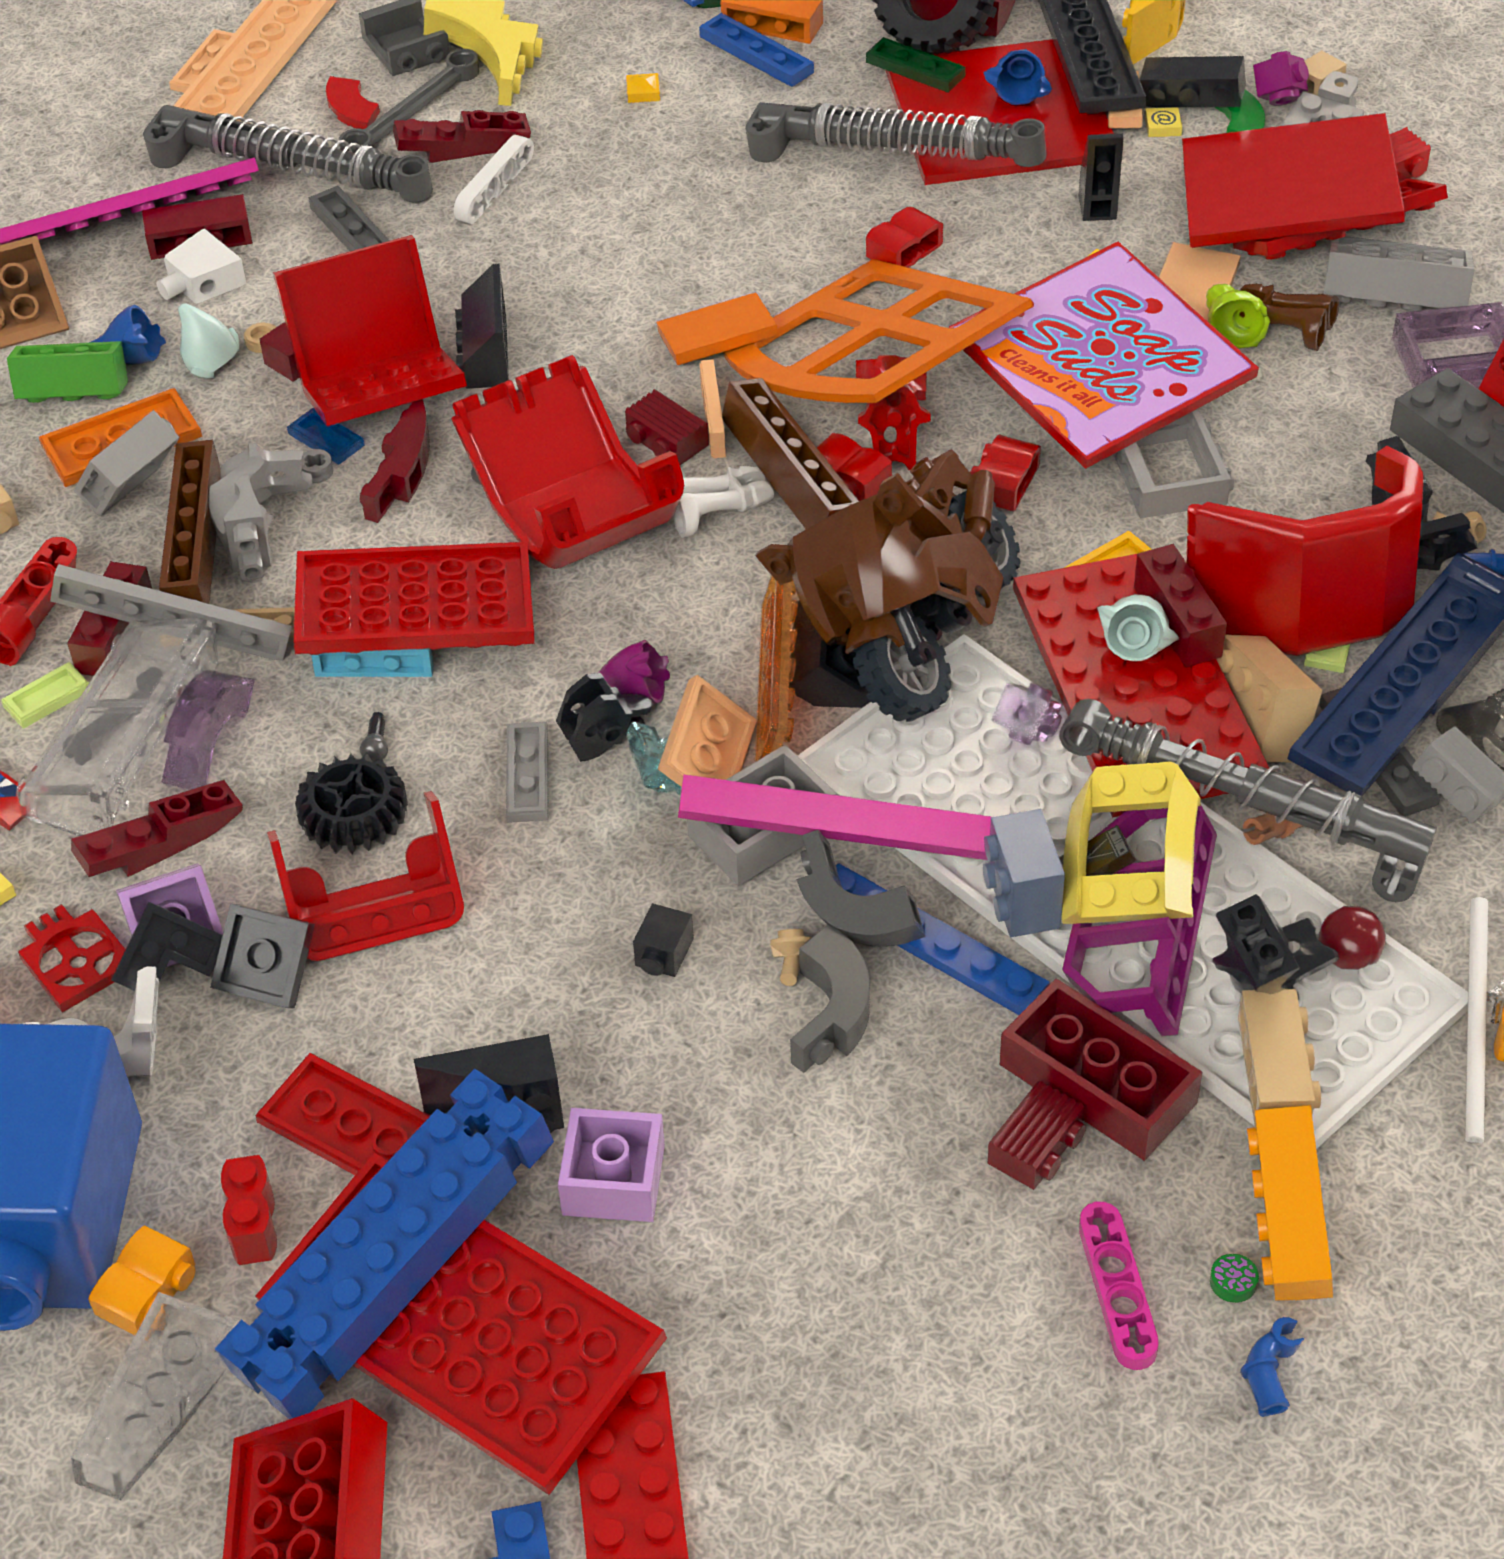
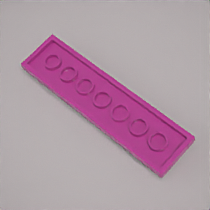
M254 157L0 228V245L21 240L22 237L32 235V237L37 236L38 240L56 235L54 228L65 226L66 232L89 226L87 219L98 217L99 223L122 217L120 210L129 207L132 214L155 207L153 201L161 198L164 205L187 198L186 191L194 189L196 196L220 189L218 182L226 180L228 187L252 180L250 173L259 171Z

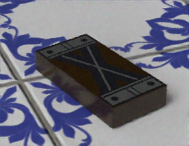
M1118 825L1088 841L1086 876L1112 875L1136 861ZM1064 855L1059 857L1062 868Z

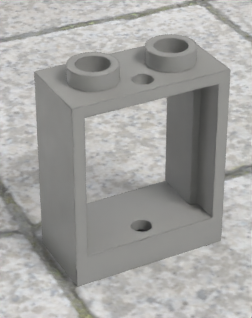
M153 410L89 461L74 492L97 515L102 516L163 466L180 437L176 434L172 424L168 420L161 418Z

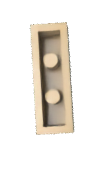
M1284 989L1275 994L1243 990L1238 1022L1254 1126L1256 1127L1255 1110L1311 1105L1313 1114L1314 1108H1320L1321 1088L1319 1081H1312L1310 1071L1314 1070L1315 1064L1314 1048L1312 1043H1305L1304 1034L1308 1032V1013L1306 1007H1299L1296 989Z

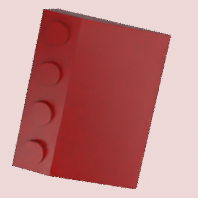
M354 1398L234 1438L223 1559H380L388 1422Z

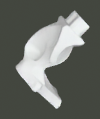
M147 966L137 971V983L129 1015L121 1032L114 1036L127 1078L130 1076H152L157 1041L159 978H156V967ZM75 1018L61 1019L49 1023L51 1025H88L86 1022ZM26 1022L22 1024H39V1022Z

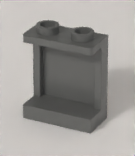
M398 0L358 13L363 40L392 76L446 59V56L450 53L448 34L444 30L424 35V17L421 0Z

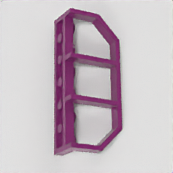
M1201 804L1197 810L1194 839L1193 917L1173 919L1163 917L1092 926V923L1073 924L1062 968L1069 982L1079 992L1110 1013L1144 1009L1146 1017L1152 1020L1161 1037L1178 1035L1217 838V833ZM1168 808L1125 811L1096 836L1118 825L1127 839L1149 820L1167 818ZM1165 859L1131 863L1113 874L1164 872ZM1158 940L1156 956L1150 963L1151 980L1149 987L1099 992L1081 975L1087 948Z

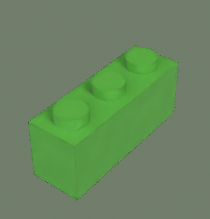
M121 341L16 346L7 357L14 399H27L28 402L33 403L45 401L49 397H62L65 401H74L83 398V396L97 395L99 399H111L121 394L128 383Z

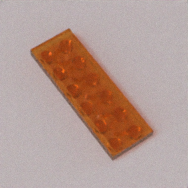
M772 575L770 576L761 604L754 763L782 747L783 742L790 743L794 728V718H789L788 712L792 710L795 697V688L789 687V682L793 680L796 667V658H791L790 653L794 651L797 637V629L791 628V624L795 622L798 601L792 600V595L794 596L796 593L794 581L780 585Z

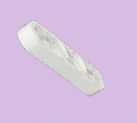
M519 135L511 136L469 182L455 201L454 217L456 220L473 225L492 204L489 202L493 198H497L508 186L506 183L510 179H514L532 159L534 144L530 138Z

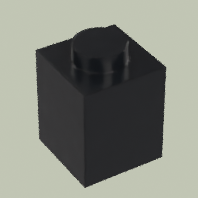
M652 903L633 940L635 966L640 967L650 975L658 976L665 974L676 977L694 939L692 914Z

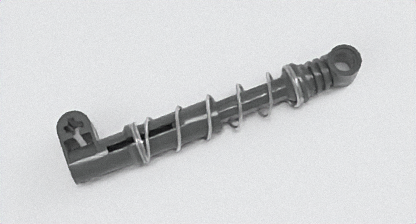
M1084 699L1076 703L1059 731V739L1062 745L1075 755L1099 754L1103 750V756L1109 757L1113 753L1114 760L1119 761L1123 757V763L1128 765L1173 762L1178 764L1187 779L1200 783V795L1202 797L1213 787L1238 796L1237 807L1239 810L1248 806L1274 815L1278 824L1285 819L1313 829L1316 837L1322 833L1331 835L1330 841H1334L1335 844L1345 845L1351 842L1379 852L1380 856L1372 877V885L1375 892L1387 901L1403 902L1412 896L1437 827L1365 803L1362 796L1355 794V792L1351 793V791H1348L1345 795L1320 787L1317 779L1313 778L1305 782L1282 774L1277 765L1267 769L1251 763L1248 769L1244 767V759L1240 752L1233 753L1226 760L1208 755L1203 739L1195 740L1188 747L1169 741V733L1165 726L1147 722L1142 725L1136 723L1132 727V721L1126 720L1122 724L1123 718L1116 717L1113 721V715L1110 714L1109 709L1097 700ZM1162 730L1165 732V739L1162 737ZM1201 743L1203 753L1191 748L1195 744ZM1239 756L1240 765L1231 763L1229 761L1233 757ZM1398 859L1406 862L1403 871L1396 868Z

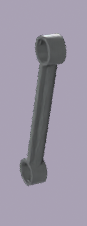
M457 49L450 52L446 56L447 67L367 128L347 130L340 135L339 140H345L348 144L356 142L360 147L365 145L373 147L374 144L393 131L394 120L406 121L457 81H469L477 77L479 74V63L476 52L470 49ZM344 143L339 144L340 150H344L347 147ZM356 146L350 147L353 153L359 149Z

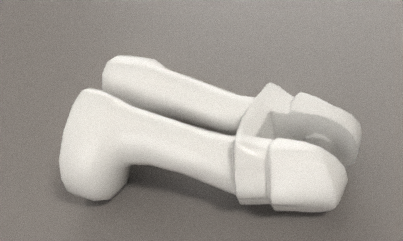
M740 466L739 469L728 467L726 474L717 477H683L684 492L673 516L675 528L681 538L692 536L697 532L702 515L718 510L737 509L740 512H744L750 508L755 509L771 501L774 498V490L771 484L765 481L763 472L758 467Z

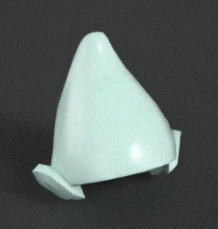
M183 303L178 307L182 324L180 341L182 360L186 368L195 377L204 379L214 378V371L226 364L239 351L238 334L233 327L228 329L217 318L192 305Z
M1134 594L1121 598L1112 606L1097 607L1109 649L1124 660L1142 661L1148 659L1179 639L1178 635L1169 629V620L1161 604L1149 596Z

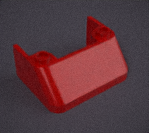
M432 791L424 792V797L433 833L419 836L413 839L407 846L405 861L408 873L329 894L326 893L324 881L316 870L309 867H297L286 870L276 831L267 832L288 916L315 924L307 959L321 961L448 928L460 920L464 912V902L439 799Z

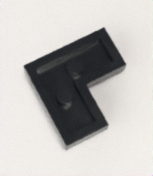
M148 902L111 981L135 991L137 971L147 966L156 967V978H159L160 981L170 959L210 977L216 965L223 935Z

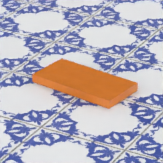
M175 388L47 433L40 436L39 441L65 487L78 483L91 459L153 410L161 418L168 420L172 424L176 434L180 437L177 443L190 442L203 436L200 427Z

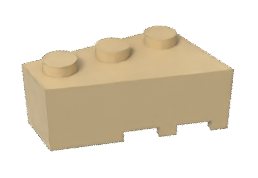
M1225 635L1223 655L1216 660L1266 762L1292 763L1287 759L1290 748L1313 722L1322 689L1266 636Z

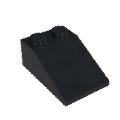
M549 1034L414 1059L424 1113L430 1116L436 1109L447 1113L454 1106L450 1094L475 1068L502 1087L508 1102L516 1096L541 1113L550 1133L564 1128L558 1077Z

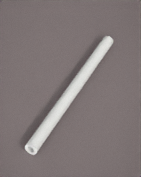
M1482 897L1470 900L1465 1141L1473 1143L1484 1142L1488 900Z

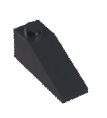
M1123 133L1088 135L1080 169L1078 193L1083 221L1117 220Z

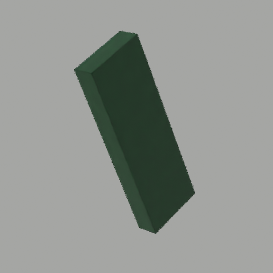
M885 37L866 52V63L948 93L965 77V66L921 50L913 49L910 46H905Z

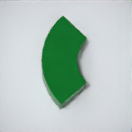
M1244 90L1240 107H1215L1230 120L1226 133L1264 128L1265 113L1263 107L1247 90Z

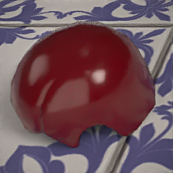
M1343 906L1330 913L1324 919L1320 927L1318 940L1324 946L1337 951L1340 959L1332 964L1340 969L1359 970L1367 965L1376 964L1379 961L1385 947L1386 934L1382 922L1375 913L1361 906Z

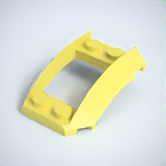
M1159 762L1103 766L1094 769L1072 803L1063 858V870L1065 873L1062 901L1063 924L1136 921L1169 917V919L1193 917L1194 839L1200 796L1178 764ZM1168 808L1164 872L1086 876L1088 836L1092 813Z

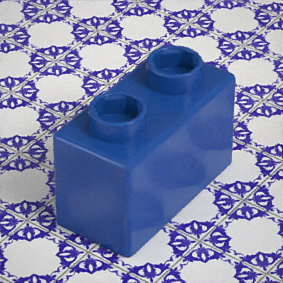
M0 1024V1331L18 1330L33 1324L41 1316L43 1308L91 1309L92 1307L88 1300L89 1295L100 1277L113 1263L141 1133L142 1120L113 1033L107 1027L99 1025Z

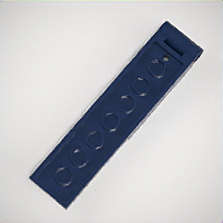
M1458 552L1437 579L1292 745L1287 759L1346 792L1351 791V793L1355 792V794L1363 796L1427 717L1438 712L1503 633L1504 575Z

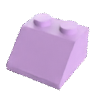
M198 863L116 890L131 936L148 902L223 935L202 867ZM170 959L167 967L177 964L178 962H175Z

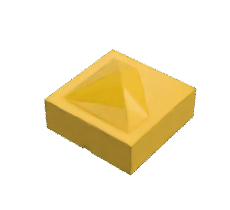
M658 73L626 75L628 103L660 101Z

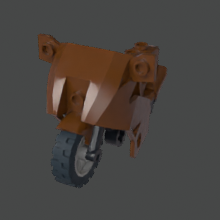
M952 449L932 460L928 457L920 460L910 470L914 477L907 482L897 472L882 481L877 495L848 505L793 536L788 545L770 544L759 550L755 555L780 585L794 581L797 596L806 615L828 645L846 646V654L856 652L853 663L854 668L859 670L860 676L857 678L861 687L865 686L868 691L867 697L872 703L876 702L880 706L879 710L886 716L889 714L893 715V719L896 721L906 719V722H911L937 710L941 704L946 702L948 698L946 692L951 688V681L948 679V674L951 673L949 663L945 662V649L943 645L939 646L937 641L942 637L943 632L951 634L969 625L972 621V615L981 626L987 627L991 625L994 621L1001 588L1009 585L1010 581L1017 577L1016 569L1020 568V559L1017 557L1020 548L1018 542H1015L1013 537L1016 535L1012 525L1008 526L1006 522L1007 517L1002 510L998 511L995 508L996 503L993 501L995 482L992 479L991 472L980 470L971 474ZM956 486L961 489H967V491L955 495L953 493V487ZM977 594L978 597H983L986 607L980 604L976 597ZM847 629H850V632H849V634L847 635V634H846V630H847Z

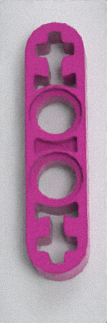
M1090 1203L1083 1208L1080 1214L1079 1234L1114 1355L1124 1367L1131 1370H1142L1155 1362L1159 1342L1123 1219L1119 1210L1110 1203ZM1101 1218L1104 1224H1108V1241L1101 1243L1100 1230L1097 1225H1093V1219ZM1106 1257H1115L1124 1263L1125 1268L1118 1273H1108L1100 1267L1099 1262ZM1118 1297H1127L1135 1302L1137 1309L1130 1314H1121L1116 1312L1110 1303ZM1136 1326L1135 1335L1138 1343L1144 1345L1143 1353H1136L1133 1347H1128L1130 1337L1128 1328Z

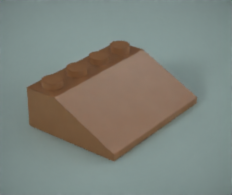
M33 236L0 245V349L69 330L38 237Z

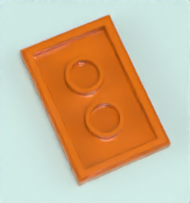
M756 292L656 322L658 332L677 365L779 335L776 322Z

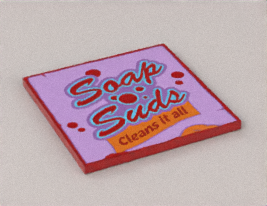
M1119 241L1014 293L1031 298L1033 307L963 349L977 365L1085 469L1256 378L1259 370L1256 364ZM984 308L981 311L949 326V328L952 329L959 327L960 325L969 321L973 317L987 310V308Z

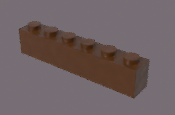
M762 378L729 381L722 411L724 423L805 529L848 505L859 502Z
M213 439L176 443L159 590L162 592L198 600L210 604L217 534L209 509V488L220 480L221 469Z

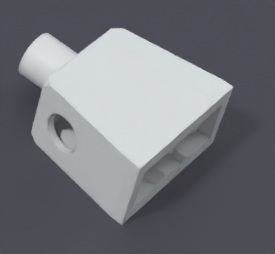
M202 229L165 255L164 262L168 276L156 283L164 299L168 300L183 293L195 304L247 284L242 259L205 229Z

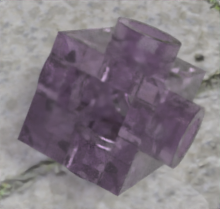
M1007 683L991 721L1010 729L1008 736L1023 744L1031 745L1032 741L1047 742L1048 738L1052 737L1060 726L1062 716L1059 713L1063 704L1051 699L1052 691L1037 684L1030 683L1029 688L1022 685Z

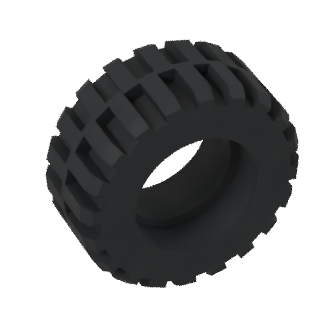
M872 0L878 6L874 9L876 17L884 23L883 28L889 35L905 46L907 45L929 54L960 51L959 47L962 45L969 47L976 42L974 36L978 32L982 35L989 28L985 24L988 17L994 18L997 8L993 7L994 0H958L954 8L947 15L937 20L928 21L921 19L913 12L910 0Z

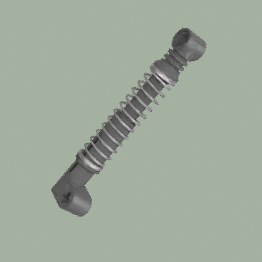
M164 105L143 132L150 161L158 168L176 166L182 161L193 145L210 148L212 153L222 157L225 156L226 158L234 154L237 160L243 157L246 160L255 157L259 165H264L268 162L271 168L280 165L283 171L291 167L294 173H298L302 169L306 176L311 175L314 171L316 178H322L325 174L328 181H333L337 177L340 184H344L349 179L352 187L357 186L360 189L370 190L374 187H379L390 191L394 190L400 193L403 200L413 203L428 199L433 192L428 162L420 155L412 154L402 158L381 154L380 150L372 146L365 145L360 147L356 142L348 144L345 140L337 142L333 137L325 139L322 135L314 136L310 132L302 133L298 129L291 131L287 127L279 128L275 124L268 126L263 121L256 123L253 119L245 120L241 116L234 117L228 113H218L215 116L176 106ZM309 135L312 139L306 142L304 136ZM316 138H321L324 141L318 145ZM332 140L335 142L332 148L329 147L327 141ZM344 143L347 147L344 150H340L339 144ZM356 146L359 149L353 153L350 147ZM297 164H301L298 170L294 169ZM305 165L312 167L310 172L307 173L305 171ZM316 168L323 169V173L317 175ZM328 171L335 172L332 178H329ZM340 174L347 175L343 181L340 180ZM351 176L354 177V184L352 183Z

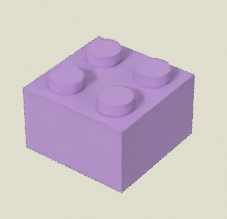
M571 1108L558 1181L562 1216L654 1222L665 1147L662 1114Z

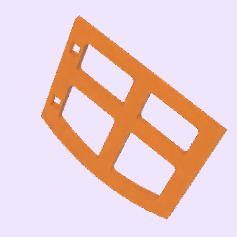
M872 259L773 317L779 334L776 337L722 353L729 365L747 380L762 378L771 391L817 401L877 403L1030 309L1033 305L1031 298ZM874 281H882L917 290L883 310L843 300ZM945 298L987 308V310L969 321L952 329L911 318ZM815 317L854 327L791 366H783L759 350L795 327ZM881 336L924 347L875 378H840L816 375Z

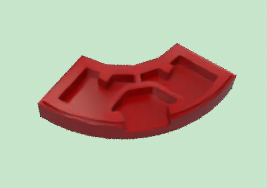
M330 76L326 85L328 106L337 115V119L356 129H365L371 125L380 113L379 104L368 101L361 96L360 80Z

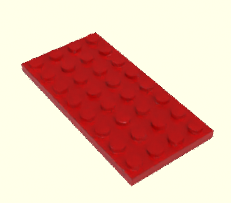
M1137 554L1013 578L1014 593L1068 716L1075 704L1080 700H1097L1109 709L1110 714L1113 715V721L1116 717L1123 718L1122 724L1126 720L1132 721V727L1136 723L1140 725L1147 722L1156 723L1166 727L1169 733V741L1188 747L1195 740L1203 739L1208 755L1226 760L1233 753L1240 752L1244 759V767L1249 769L1251 763L1269 769L1263 753L1216 659L1185 668L1171 644L1142 661L1124 660L1109 649L1097 607L1112 606L1123 597L1137 594L1134 589ZM1162 730L1161 734L1163 739H1165V732ZM1197 743L1191 748L1203 753L1201 743ZM1103 750L1099 754L1092 753L1086 756L1092 772L1096 767L1128 765L1123 763V757L1119 761L1114 760L1113 753L1109 757L1103 756ZM1235 756L1229 762L1240 765V758ZM1188 779L1200 796V799L1229 794L1211 787L1209 792L1202 797L1200 795V783ZM1125 811L1110 813L1113 818L1122 815Z
M375 1152L255 1295L258 1301L388 1162L387 1159ZM483 1220L353 1366L550 1495L666 1341L667 1336L664 1329L488 1221Z

